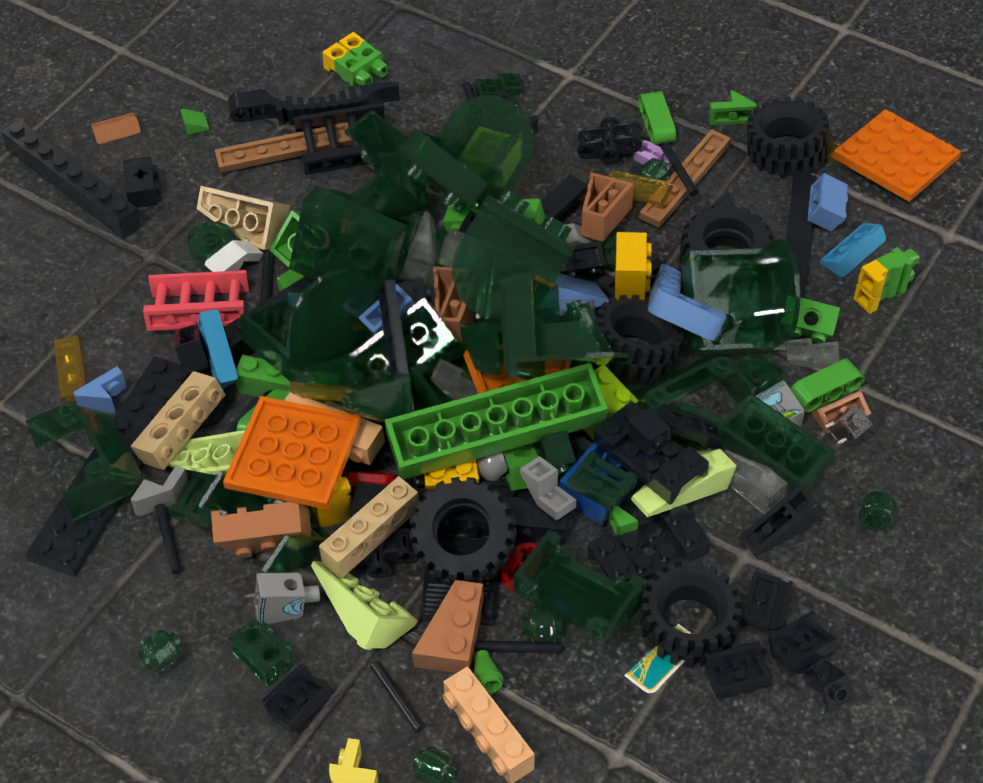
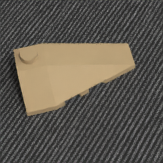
M200 186L197 209L214 222L221 224L230 234L236 235L241 241H250L257 248L268 250L289 216L291 206L205 186Z

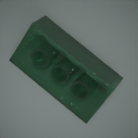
M426 298L421 299L400 316L409 379H412L460 342ZM381 330L343 360L372 401L378 403L392 394L384 332Z
M751 393L717 428V435L721 441L719 446L787 494L791 493L800 484L810 492L816 486L835 455V450Z

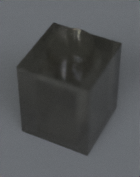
M855 404L837 414L825 427L838 444L842 446L858 438L873 423L860 406Z

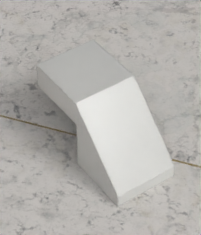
M232 240L207 259L204 265L212 272L239 271L243 261H260L264 253L250 241Z

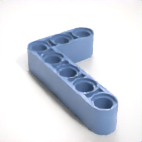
M661 264L651 285L648 311L701 337L715 341L726 320V316L716 309L680 294L681 272L671 266Z

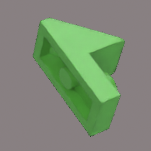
M730 90L729 102L710 103L709 124L747 123L750 113L753 114V109L757 107L756 103Z

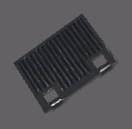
M438 535V541L442 548L454 555L472 554L483 547L488 538ZM426 569L419 616L421 621L432 620L451 586L443 584L441 579L438 578L436 580L430 576ZM500 569L497 571L498 576L492 580L490 578L483 580L484 613L481 614L479 623L481 625H494L495 605L497 602Z

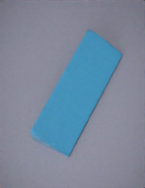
M871 223L861 224L820 260V264L836 275L845 277L886 241L883 226Z
M215 309L201 312L198 317V326L212 375L216 378L222 390H224L238 379V375L219 311Z

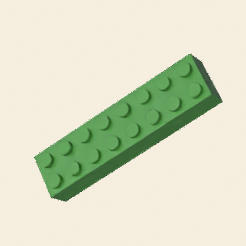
M587 363L385 420V425L400 478L404 480L601 424L607 418L608 408L592 365Z

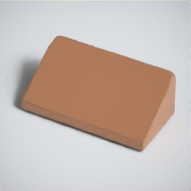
M133 112L91 124V129L98 144L138 134L141 131L137 117Z
M861 390L811 412L826 434L871 414Z

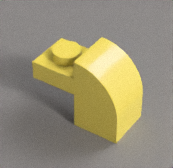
M348 738L346 749L341 748L338 765L330 763L329 774L331 783H379L377 770L358 768L362 754L360 740Z

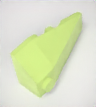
M319 561L312 562L311 567L346 630L357 640V644L366 650H372V648L385 649L417 624L418 620L399 604L393 601L389 605L378 598L380 592L357 585L359 579L350 573H347L341 579L324 563Z

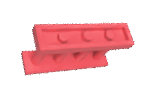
M246 270L149 275L148 277L152 297H156L155 305H144L143 308L147 331L181 329L198 323V317L201 312L215 309L219 311L223 327L245 314L244 300H239V293L249 292ZM229 293V301L214 302L215 294ZM190 295H205L204 302L190 303ZM180 296L179 304H165L166 297Z

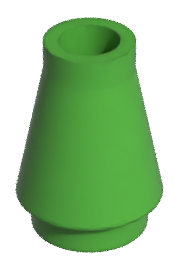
M481 650L476 652L472 657L475 677L488 694L495 693L502 687L503 676L487 651Z

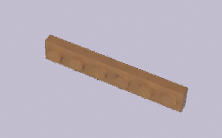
M348 122L334 125L339 148L353 145ZM326 128L312 129L317 152L330 150ZM303 131L215 149L220 173L308 154Z
M711 129L682 162L683 167L695 186L731 143L730 137ZM676 172L670 176L640 211L639 219L660 228L689 194Z

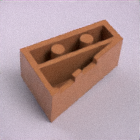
M591 172L582 210L581 236L603 242L631 210L634 183Z
M433 266L435 315L440 339L443 342L465 343L476 314L480 270Z
M283 502L263 505L264 510L247 512L246 507L237 508L238 513L221 515L220 510L211 511L213 543L232 553L237 558H249L253 556V553L261 551L266 553L274 552L278 547L286 545L291 547L302 545L303 541L312 539L309 508L303 504Z
M459 580L454 581L412 652L414 667L458 673L467 666L471 670L484 602L483 584Z

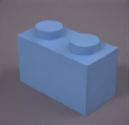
M823 173L811 186L807 220L831 232L838 225L843 224L847 217V212L845 211L848 201V184Z

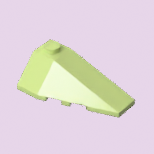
M245 430L189 439L168 466H178L186 470L213 475L227 474Z
M721 449L697 451L709 461L708 475L706 477L697 475L685 484L671 505L646 485L638 490L631 500L647 517L728 489L737 465Z

